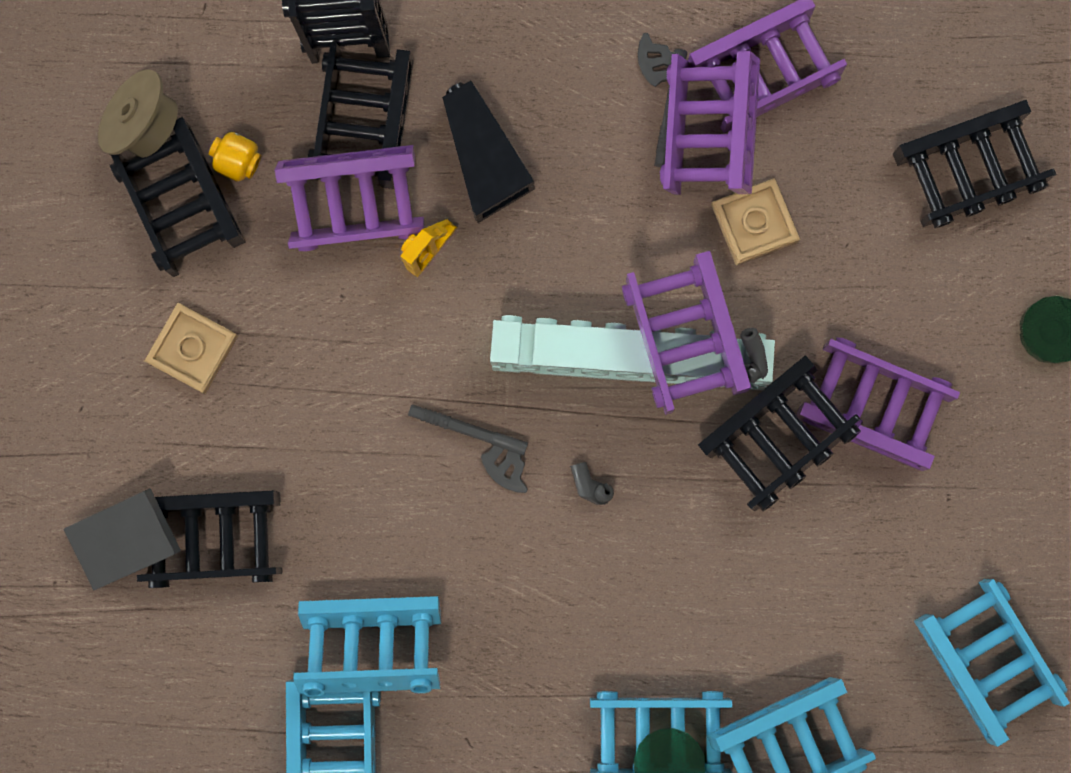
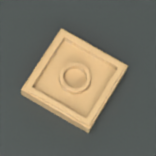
M775 178L753 186L752 194L734 193L713 201L711 204L736 266L800 241Z
M177 303L147 355L145 362L206 394L239 335Z

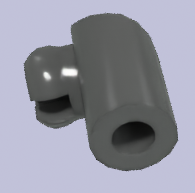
M747 328L742 331L740 337L751 361L750 364L745 365L749 382L755 383L758 379H764L767 376L768 366L765 348L757 329Z
M587 462L570 466L577 492L581 498L596 505H605L613 498L614 490L611 485L607 483L602 484L591 479Z

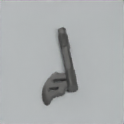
M643 33L638 47V63L643 76L652 86L656 87L661 82L667 81V70L654 72L653 68L671 65L672 54H679L686 59L687 51L675 49L673 53L667 45L653 44L648 33ZM661 54V57L648 58L647 55ZM670 85L658 137L654 164L656 167L665 165Z
M411 405L408 416L491 443L493 445L491 450L481 455L482 463L487 473L505 489L514 492H527L528 488L521 480L525 466L521 455H525L528 442L451 418V416H446L445 414L442 415V413H437L436 411L433 412V410H428L427 408L424 409ZM504 449L508 450L506 459L499 466H496L495 461ZM513 464L515 469L511 478L508 479L505 473L510 465Z

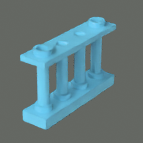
M983 579L978 583L983 589L984 595L943 619L940 617L935 618L931 614H924L914 620L987 743L998 747L1010 740L1004 731L1007 728V723L1049 698L1053 704L1063 707L1070 702L1064 694L1067 692L1064 682L1057 674L1054 673L1052 675L1009 605L1008 601L1011 598L1002 583H996L994 579ZM993 606L1004 624L961 650L959 648L954 649L947 638L951 635L950 631ZM1012 637L1023 655L980 681L977 678L973 680L966 669L970 666L969 662ZM1031 667L1042 686L1002 710L997 711L994 709L992 711L985 700L988 697V692Z
M438 596L299 601L298 616L303 629L310 630L308 672L294 673L293 676L299 694H304L308 697H320L324 693L397 690L428 693L432 689H440L438 669L428 668L429 627L441 624V609ZM412 625L415 627L414 669H393L394 628ZM362 627L380 628L379 670L357 671L359 630ZM328 628L345 629L343 671L322 672L324 631Z
M833 677L822 680L706 735L712 749L730 754L737 773H753L743 747H745L744 741L755 736L757 739L762 740L775 773H791L774 735L777 731L775 727L786 721L794 727L812 769L810 773H860L867 769V763L876 759L871 751L862 748L855 749L836 705L839 702L837 697L847 693L842 679ZM816 707L824 710L843 754L842 758L825 765L805 719L808 717L806 712Z
M293 679L286 681V773H376L375 707L380 706L381 691L324 693L320 697H308L298 693ZM363 703L364 725L311 726V723H306V708H310L311 705ZM364 739V760L312 762L311 758H306V744H311V740Z
M599 691L597 692V698H590V708H601V763H597V769H590V773H733L730 769H724V763H721V752L712 749L707 736V763H703V769H689V763L685 762V708H706V735L720 729V708H732V700L730 698H723V692L703 691L702 698H618V692ZM615 708H636V763H633V769H619V764L615 763ZM650 708H671V763H668V769H654V763H650Z

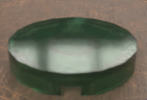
M1051 296L1042 298L1030 305L1021 317V334H1019L1021 343L1028 354L1043 363L1060 364L1070 361L1071 299Z
M675 728L659 729L648 734L638 745L634 757V773H705V758L698 742L688 733Z

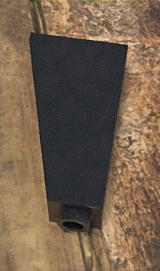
M471 80L465 84L460 82L450 87L442 98L474 218L477 223H480L535 190L534 180Z

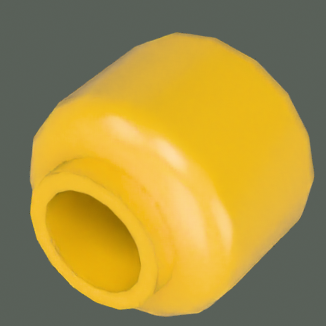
M235 132L227 133L222 139L216 137L208 155L213 157V169L236 182H240L246 177L251 179L262 157L258 153V146L255 142Z

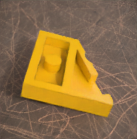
M446 219L423 228L417 236L415 234L410 235L402 245L401 251L403 253L400 255L406 269L418 278L457 230V226Z

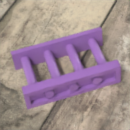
M798 0L690 53L688 59L689 68L721 66V62L731 57L733 60H737V51H751L750 48L759 43H762L763 46L767 45L788 87L771 94L759 73L757 117L820 85L823 88L834 85L841 80V75L847 63L845 59H842L830 65L808 24L816 7L812 0ZM790 28L792 31H797L818 72L802 80L779 40L780 33ZM726 80L711 81L721 100H730L734 96ZM730 114L723 119L721 125L723 133L732 130L733 117Z
M737 51V60L732 66L689 68V62L682 56L672 54L671 65L667 68V82L670 85L665 165H662L660 170V181L664 190L674 195H681V182L725 181L728 189L737 194H752L760 59L751 51ZM732 80L735 83L734 96L730 100L687 101L688 81ZM730 114L733 117L732 130H729L728 134L685 135L686 115ZM684 148H728L731 151L730 164H727L726 168H682Z
M408 145L278 161L275 168L277 183L286 182L287 186H291L298 231L291 232L288 240L289 249L298 248L299 251H311L317 249L318 245L392 236H398L399 239H407L412 234L417 236L424 228V216L412 218L406 177L409 167H414L415 164L414 146ZM388 170L393 176L399 219L379 222L372 176L375 175V171ZM354 174L359 179L365 223L346 226L338 180L341 179L342 175ZM320 178L321 182L325 183L332 227L312 230L304 184L307 183L308 179Z
M710 251L696 254L693 261L694 266H690L689 271L639 285L635 273L632 272L627 274V284L622 286L626 305H633L657 385L651 388L657 408L663 407L665 415L671 414L675 410L672 402L675 399L725 386L726 389L731 388L733 396L745 393L751 388ZM692 284L695 287L701 286L704 299L700 300V304L648 319L642 298ZM704 318L705 321L711 320L714 333L710 334V338L662 352L657 351L652 332ZM714 352L716 355L721 353L725 367L720 368V372L668 387L662 366Z
M837 337L836 341L830 339L825 343L823 350L833 354L820 389L829 400L832 397L846 360L865 367L847 414L843 413L847 421L855 414L859 418L861 417L878 373L897 381L880 426L871 430L860 425L858 428L861 432L851 442L920 471L930 469L935 456L926 453L927 447L924 445L942 400L947 402L956 400L960 392L951 389L952 384L946 380L932 377V380H929L855 349L856 344L847 339ZM911 386L928 393L929 397L912 439L907 440L905 444L893 439L895 434L892 431ZM812 400L810 404L804 402L799 406L796 415L801 421L829 433L836 431V428Z

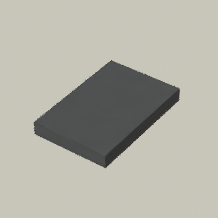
M151 488L63 529L93 591L181 551Z

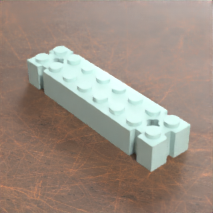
M504 315L501 320H493L490 356L493 371L530 372L543 375L656 383L641 331L627 330L625 324L606 323L605 328L591 327L592 323L589 321L573 320L571 325H557V320L551 318H537L535 324H523L522 317ZM676 328L675 333L661 332V330L652 332L658 352L710 338V335H697L696 330L691 328ZM759 333L765 348L768 373L764 379L760 378L755 383L750 382L751 390H764L773 381L775 340H767L766 335ZM737 339L744 365L750 364L751 361L742 340ZM714 352L662 366L668 384H679L720 372V368L725 367L721 353L716 355Z

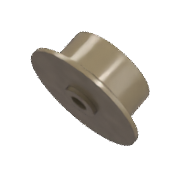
M150 69L135 73L119 87L109 101L102 115L98 130V143L105 153L117 155L128 150L136 156L148 157L155 153L170 136L177 120L178 107L172 98L163 93V82L158 73Z

